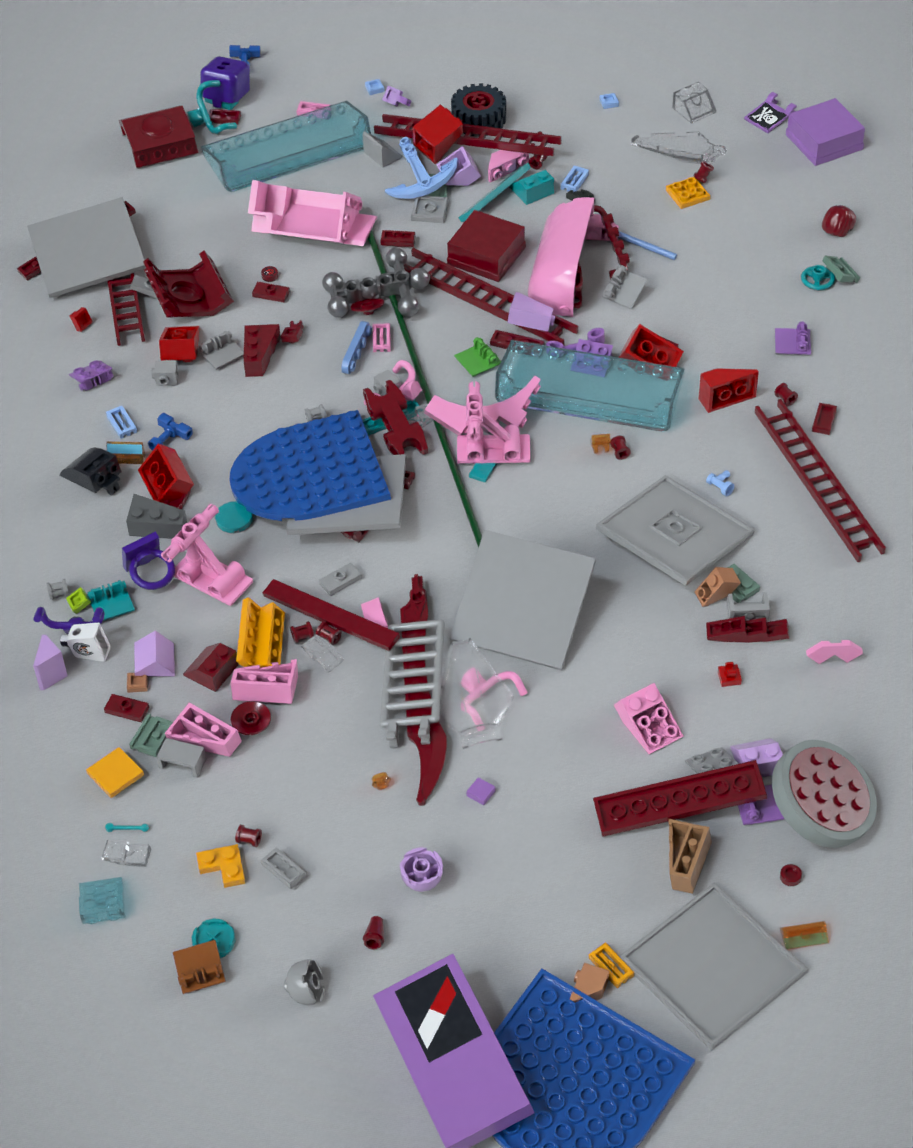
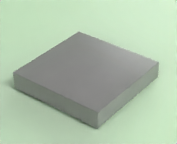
M436 196L415 198L411 221L444 223L448 198Z

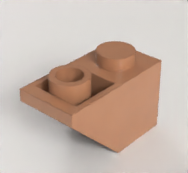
M715 567L694 592L702 607H706L727 597L728 594H732L741 582L733 568Z
M584 963L582 969L576 972L574 988L594 1000L601 999L609 981V970ZM572 992L569 1000L575 1003L582 1000L583 997Z

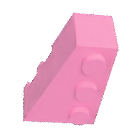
M297 659L291 660V663L281 665L275 662L272 663V666L260 668V665L234 669L231 680L232 699L292 704L298 680Z
M190 702L165 732L166 737L169 739L204 747L205 752L229 757L242 742L237 729Z

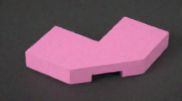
M841 640V643L821 641L806 650V654L818 664L834 655L848 663L862 655L863 650L850 640Z

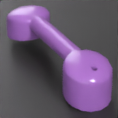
M594 328L590 330L587 334V340L604 343V329ZM549 341L546 343V351L551 356L560 357L564 353L575 351L578 343L563 346L558 341Z

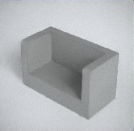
M763 592L762 602L733 603L732 594H728V618L745 616L747 621L766 617L768 622L770 606L767 592Z
M166 738L157 755V761L161 769H164L167 762L192 768L193 777H198L206 761L204 747Z

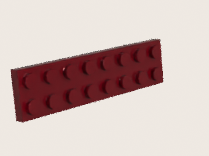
M753 760L594 797L593 801L602 837L669 822V819H682L767 799V793L757 761Z

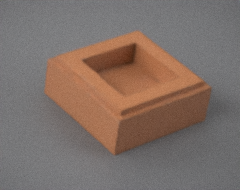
M127 673L128 693L148 691L147 675L135 676V673Z

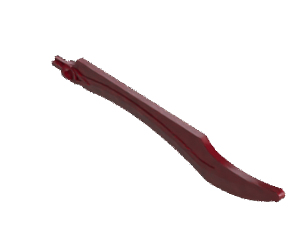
M415 574L412 577V590L409 592L410 600L405 606L400 608L401 623L428 621L427 591L423 588V576ZM426 629L401 631L402 639L426 636ZM425 644L403 646V654L425 652ZM426 660L403 662L404 670L426 667ZM427 675L404 678V685L428 683ZM430 691L405 693V701L432 699ZM432 707L406 709V718L431 715ZM440 721L430 723V744L425 745L421 744V738L418 736L420 724L407 726V737L416 745L420 756V784L416 798L420 806L426 803L427 798L436 786L446 758L447 736Z

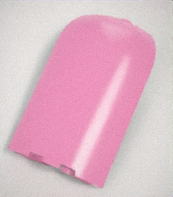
M575 198L572 202L562 203L554 209L545 222L528 285V297L553 308L554 315L573 317L577 267L590 215H593L594 198Z

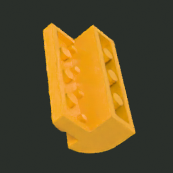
M249 597L242 600L236 662L243 667L260 665V668L272 666V663L278 662L279 665L281 664L285 612L274 602L260 607Z

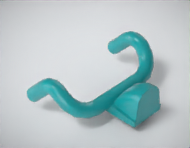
M219 80L206 81L200 84L196 92L199 108L187 112L193 127L205 123L208 130L214 134H218L223 130L237 128L236 123H224L214 127L203 101V91L208 87H219Z

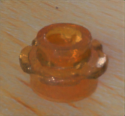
M386 772L378 773L371 778L372 786L378 790L385 789L389 786L391 777H388Z

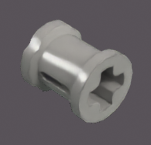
M322 404L313 409H305L307 422L326 418V412Z
M66 579L53 584L46 583L50 600L56 596H69Z

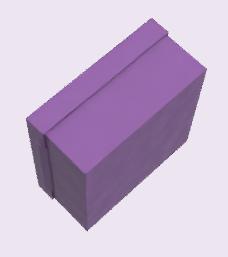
M836 98L789 114L786 136L815 166L863 150L865 127Z

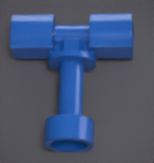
M240 45L229 46L230 57H239L241 61L248 63L249 68L250 63L247 60L250 57H260V45H249V48H241Z
M162 413L157 418L158 425L164 428V432L158 438L153 437L148 442V446L153 451L158 443L163 445L166 439L176 435L188 440L193 434L192 427L183 422L177 424L172 416Z

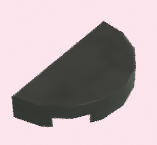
M584 189L575 192L571 190L566 193V198L571 201L575 198H594L591 192Z

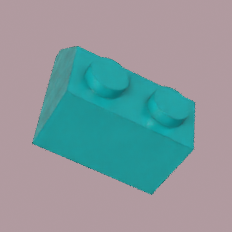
M543 170L512 183L509 188L528 205L554 194V178L546 170Z

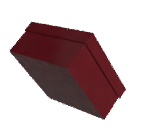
M474 210L447 243V264L499 282L526 248L525 226Z

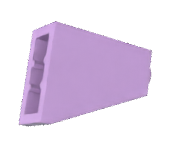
M516 292L510 307L508 323L548 332L550 325L553 326L555 321L553 308Z

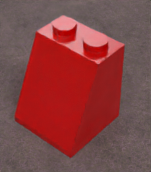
M440 104L412 127L413 145L434 164H437L463 133V123L459 118L454 117L448 108H444Z

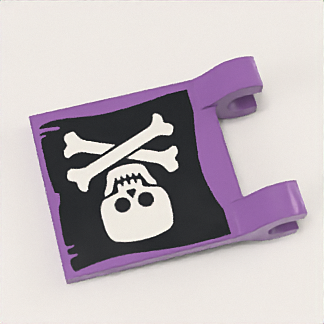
M771 92L762 104L744 117V120L769 133L786 120L790 113L796 112L794 109L797 108V105L790 103L786 110L776 105L778 101L775 98L778 94Z

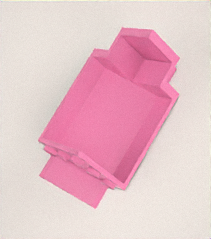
M252 180L248 213L253 215L252 232L364 246L378 217L359 214V210L362 209L361 197L348 192H343V195L292 189L286 186L270 185Z

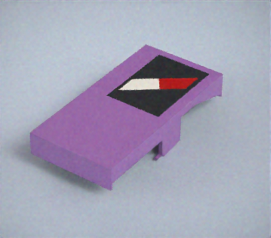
M454 954L373 995L445 1148H470L535 1113Z

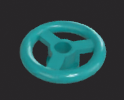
M815 265L806 268L802 272L801 280L810 289L825 290L834 284L835 275L826 267ZM806 275L813 278L814 284L807 281ZM830 278L828 283L819 285L823 279Z

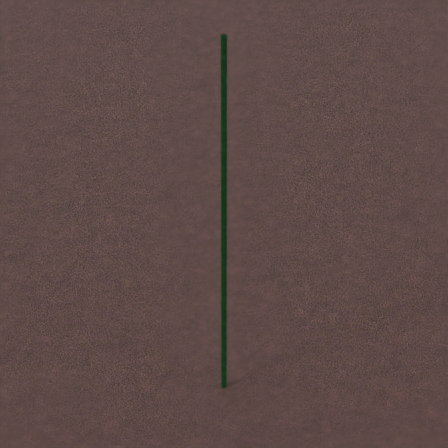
M371 230L368 239L380 273L384 274L387 273ZM391 295L389 298L428 405L432 400L431 392L404 317L398 310L396 295ZM433 420L479 548L482 534L443 426Z

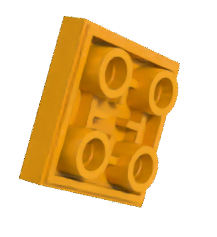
M689 177L666 186L667 193L681 209L710 200V194L695 177Z
M120 747L86 769L87 774L110 798H113L144 776V771Z

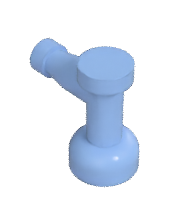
M725 470L718 476L711 473L706 479L708 484H714L720 488L721 493L726 497L734 490L732 482H723L726 478L730 477L728 470Z

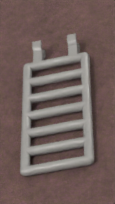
M442 619L388 626V629L395 632L437 628L436 635L398 639L392 649L385 652L380 726L382 728L388 727L386 739L389 741L390 748L398 747V726L420 724L418 736L421 738V744H430V723L438 722L440 713L445 622ZM436 643L435 651L393 655L394 647ZM435 659L434 667L392 671L393 663ZM434 675L433 683L391 687V679ZM433 691L432 699L390 703V695ZM432 707L431 715L388 719L389 711Z

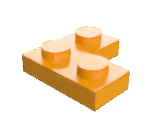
M238 844L196 852L200 874L221 870L224 888L245 884Z

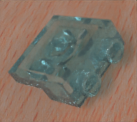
M122 877L79 883V912L82 924H95L101 921H116L126 918Z

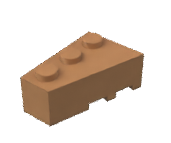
M669 819V874L673 890L693 894L712 843L709 827Z

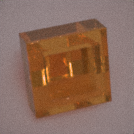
M610 434L591 435L590 444L594 454L598 453L599 446L604 447L605 453L609 452Z

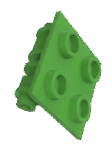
M479 337L473 340V347L454 355L472 377L502 364L497 354L493 353L492 349Z

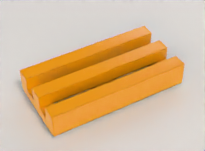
M606 942L589 954V959L596 967L609 970V980L616 988H619L621 983H626L628 978L634 977L632 969ZM603 950L625 972L624 975L618 970L615 964L602 953Z

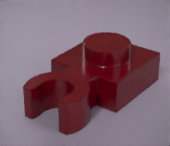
M302 320L297 324L291 321L289 323L290 327H285L280 336L282 342L295 343L299 341L303 333L302 329L304 328Z

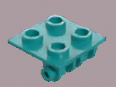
M118 580L111 583L112 586L108 583L107 588L102 585V589L98 587L87 592L93 611L95 612L97 607L103 608L105 613L104 620L135 611L126 589L125 581Z

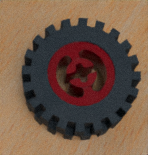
M479 83V86L470 84V87H467V85L463 86V90L459 88L457 93L452 95L451 113L454 117L459 118L463 124L502 129L503 124L506 123V96L503 95L501 90L498 91L497 87L491 88L489 84L483 86V83Z

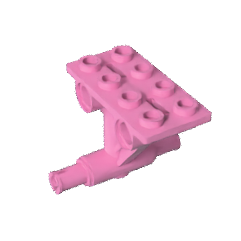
M473 381L470 382L468 385L469 394L466 397V425L468 430L467 435L457 436V463H529L530 435L520 434L519 428L515 425H508L503 428L483 411V397L480 394V383L475 381V387H473ZM484 426L493 435H483L481 427Z
M209 504L202 513L196 514L188 523L182 526V529L171 540V545L161 553V556L165 561L171 562L179 552L187 550L186 556L175 567L174 577L232 606L253 583V579L245 575L244 568L238 562L232 561L228 566L219 562L212 550L200 537L209 526V521L219 513L215 505Z

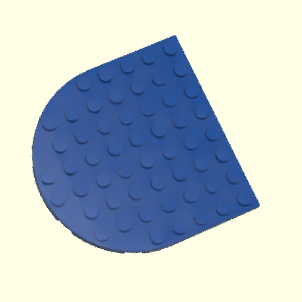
M358 410L331 415L330 417L315 419L286 428H278L276 431L262 436L244 448L234 461L230 471L229 481L236 501L245 506L246 510L252 514L271 520L282 521L283 518H294L295 521L307 520L391 500L389 489Z
M541 968L494 1032L535 1113L492 1136L502 1148H637L694 1066L695 1059ZM572 992L583 997L582 1000L575 1003L569 1000Z

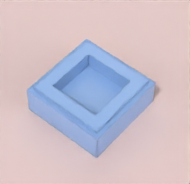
M380 79L365 82L369 95L384 92V86Z
M615 93L600 95L599 100L603 109L619 107V101Z

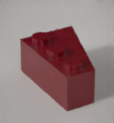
M279 324L244 326L245 377L264 375L270 363V358L276 350L275 347L281 340Z

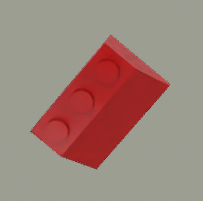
M159 443L138 469L153 500L164 503L166 500L171 502L181 498L194 485L176 450Z

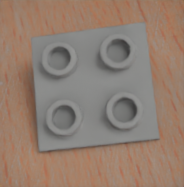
M621 265L614 272L602 297L632 309L648 279L627 271V268Z
M224 331L219 334V337L216 335L214 338L212 337L202 342L199 349H197L215 369L244 356V352L231 339L232 334L230 331Z
M722 747L714 748L710 752L701 755H694L692 758L685 760L696 774L739 764Z

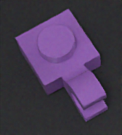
M387 86L382 99L395 106H398L400 102L410 107L412 102L402 96L403 91L391 86Z

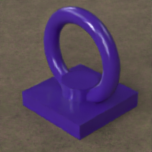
M156 531L122 547L123 568L126 572L129 571L132 580L139 587L148 590L163 588L171 582L175 574L173 559L171 562L165 561L168 571L166 576L160 581L147 582L141 579L137 573L138 566L145 565L157 557L164 560L161 556V553L164 551L160 550L159 536Z

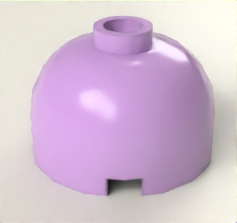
M423 847L410 850L404 855V859L400 863L402 880L406 886L414 891L424 892L431 890L441 881L443 873L441 857L437 852L427 851V848Z

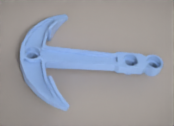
M404 137L400 140L399 146L407 162L411 165L417 183L408 187L405 184H401L396 187L387 188L385 193L392 197L412 199L430 194L447 183L457 169L458 158H454L441 166V172L430 177L421 163L411 139Z

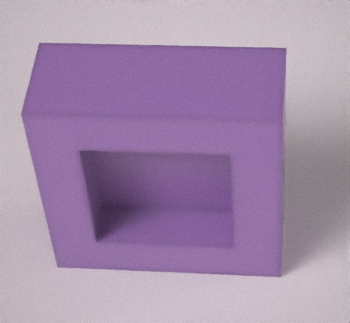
M478 777L466 791V795L484 806L494 794L495 786Z

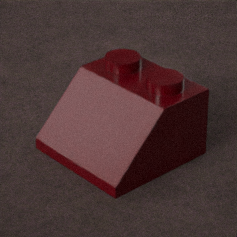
M222 643L208 646L187 668L183 676L216 692L234 669L238 667L239 664L236 662L237 652Z

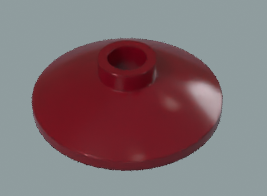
M379 298L365 299L353 303L350 308L356 312H364V315H372L374 310L384 305V300Z
M244 702L233 710L230 718L231 725L237 729L238 733L243 735L259 734L270 724V710L260 702Z

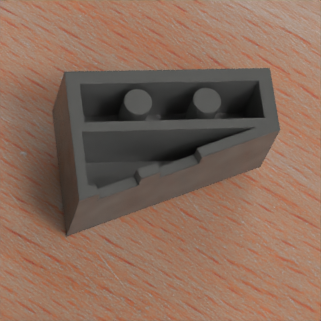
M133 494L126 523L129 536L145 537L156 531L159 538L173 539L182 529V526L187 523L185 511Z

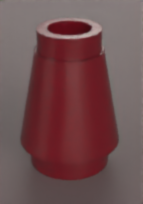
M379 916L371 917L363 935L364 945L369 949H379L384 943L383 919Z

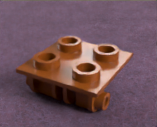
M215 940L173 952L178 981L183 994L226 982Z

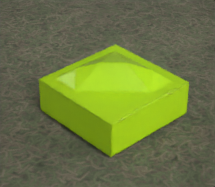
M82 587L66 598L75 614L91 603Z

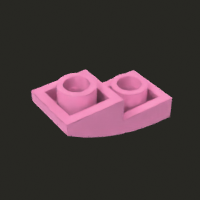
M379 597L361 604L365 619L388 628L387 619Z

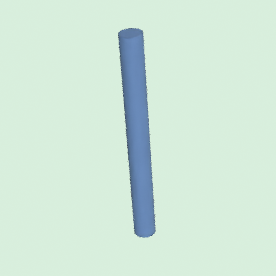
M619 231V239L672 260L677 258L676 253Z

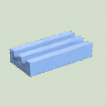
M574 165L561 183V190L567 188L568 192L571 190L573 192L578 191L588 177L589 170Z
M123 406L106 411V416L120 439L124 438L125 434L130 436V432L137 433L136 426ZM118 412L122 414L123 418L129 425V428L126 427V425L120 418ZM112 415L115 416L123 430L120 429Z

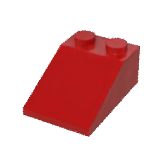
M639 324L632 331L618 359L634 369L669 380L684 351Z
M165 327L159 339L161 361L183 360V362H192L196 360L200 327Z
M716 368L701 373L698 399L706 411L710 413L755 398L759 371L757 369Z

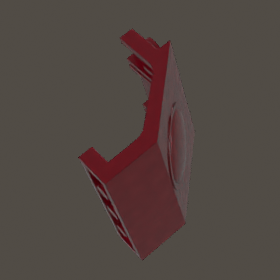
M183 105L119 120L122 136H127L136 168L198 153L195 135Z
M205 250L199 253L202 261L190 269L160 270L149 258L143 261L146 267L144 269L147 274L146 276L167 318L214 316L234 302L213 259Z

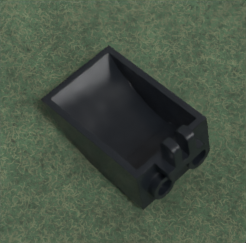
M93 447L63 469L59 476L94 493L103 488L107 490L109 495H113L115 493L114 490L118 491L120 489L118 484L120 478L118 475L122 471L116 455L101 448Z

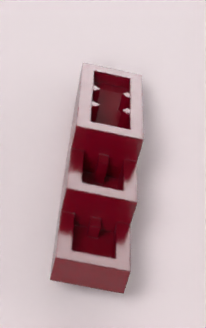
M745 616L706 623L707 640L750 643L790 639L787 619L767 622L766 617L746 621Z

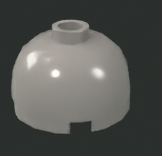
M311 959L299 961L292 965L287 973L284 988L297 1003L303 1005L321 1002L323 999L324 986L320 988V980L323 979V974L317 961Z

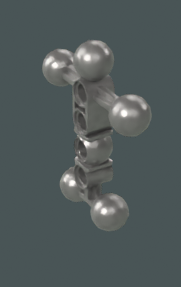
M394 247L386 254V262L390 267L394 268V272L375 276L376 280L366 277L360 283L359 279L356 281L349 280L345 282L343 289L341 275L336 272H329L323 277L322 286L325 291L330 293L331 299L328 302L327 309L334 317L341 318L346 315L349 309L348 302L362 301V297L372 299L378 294L379 297L400 294L401 299L398 302V310L401 315L411 317L419 310L418 300L411 296V286L415 289L425 288L429 284L430 276L423 268H415L410 273L405 271L404 265L407 261V255L403 249Z

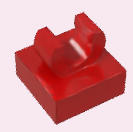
M84 307L69 315L76 330L80 332L93 322L87 309Z
M726 662L725 666H718L717 672L721 687L741 685L742 679L738 664L734 665L733 662Z

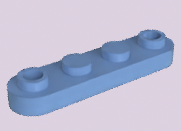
M360 322L344 356L341 367L342 373L351 374L352 371L354 372L356 361L360 359L361 350L365 348L367 337L372 332V326H370L369 322Z

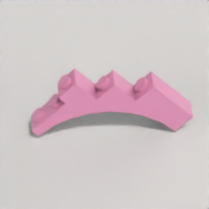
M534 376L516 395L502 402L483 406V411L498 424L500 422L497 420H500L507 426L515 425L518 428H523L528 420L525 418L527 412L523 408L527 409L531 403L529 398L532 394L536 395L539 391L541 379ZM434 395L425 408L424 414L456 435L467 434L466 406L448 402ZM482 426L483 431L489 434V431Z

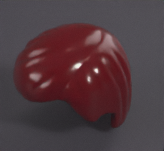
M832 206L827 210L823 218L822 229L833 236L844 237L849 230L852 231L854 228L856 215L846 206Z

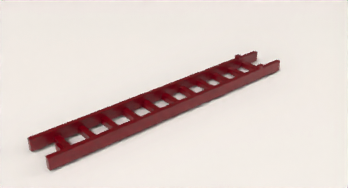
M383 114V122L392 123L391 127L375 125L374 134L413 139V130L411 129L422 119ZM399 124L407 125L405 129L397 128ZM463 124V133L466 134L460 136L454 143L554 156V148L545 146L547 143L561 145L562 139L561 136L543 134L541 131L532 133ZM472 134L480 135L479 138L470 137ZM486 136H495L494 140H488L485 138ZM502 137L510 138L509 142H504L500 140ZM517 139L526 140L524 144L515 143ZM531 142H541V144L539 146H535V143Z
M415 248L411 249L412 256L421 261L414 267L405 264V271L410 273L413 269L422 268L428 263L434 266L428 272L430 285L508 322L509 313L501 308L507 302L512 303L514 295L434 258L432 254H426ZM439 270L447 272L441 280L433 277ZM453 276L461 279L455 286L446 283ZM467 282L475 286L468 293L460 290ZM480 289L488 292L482 299L474 297ZM494 295L502 299L495 306L487 303ZM554 315V324L558 326L551 333L516 325L547 341H558L563 346L564 339L559 337L563 333V329L575 334L578 333V325Z
M131 273V278L108 280L118 346L121 345L119 332L140 329L141 340L145 342L137 291L113 292L112 287L132 284L134 273ZM132 295L135 298L134 301L114 302V298ZM136 306L137 312L116 315V309ZM138 318V323L118 326L117 321Z
M778 399L777 407L782 414L770 418L765 416L759 406H755L756 416L855 560L860 562L862 554L859 551L869 548L872 543L881 555L885 554L886 547L782 399ZM787 419L791 425L775 430L772 423ZM795 431L799 437L783 442L780 435ZM803 443L808 450L792 454L788 447ZM812 455L816 462L801 467L796 460ZM821 468L824 472L823 475L810 479L805 474V472ZM829 480L833 487L817 491L813 484ZM838 492L842 498L841 500L826 504L822 497ZM847 505L851 511L835 517L831 509ZM856 518L860 524L844 530L839 522ZM864 530L869 537L853 543L848 535Z

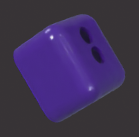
M221 56L212 59L200 72V84L206 81L219 80L220 86L204 89L203 98L212 99L213 107L222 108V102H238L250 91V68L248 63Z

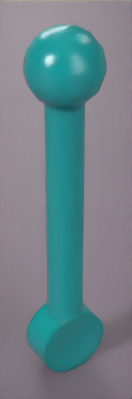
M107 823L105 828L107 832H112L113 830H142L147 832L149 826L147 824H142L141 826H121Z

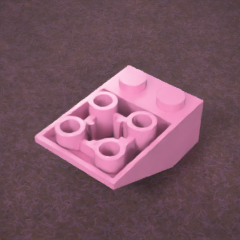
M655 683L614 704L622 722L648 754L683 737Z

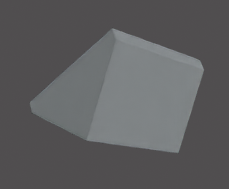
M365 131L363 132L364 152L382 168L401 159L402 155L384 140Z

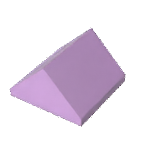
M157 631L134 642L135 676H175L174 643Z
M42 635L33 667L40 690H46L68 675L61 651L47 635Z

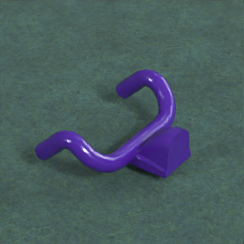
M38 607L33 620L35 622L42 621L44 625L53 629H63L66 634H69L71 627L76 624L100 623L101 625L105 613L103 608L97 607L92 618L93 621L85 622L82 617L74 616L68 622H57L48 618L44 607Z

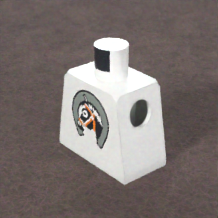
M100 623L73 625L69 634L62 635L60 639L61 646L70 647L76 658L105 662L111 648Z

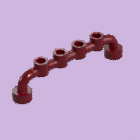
M594 205V212H598L601 215L602 223L605 225L607 236L611 240L619 265L625 266L628 271L629 255L622 252L624 250L623 240H617L619 231L617 226L612 227L611 223H614L612 213L607 214L603 207ZM616 269L609 271L610 280Z

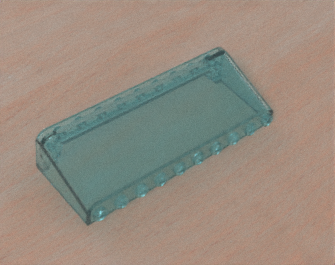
M346 100L201 146L203 156L227 191L233 192L252 186V180L265 182L364 150L363 132L371 134L368 116Z
M511 340L496 372L495 398L498 402H502L516 395L534 376H537L541 379L539 383L541 387L536 395L532 394L529 398L531 403L527 407L528 409L664 432L669 430L685 369Z

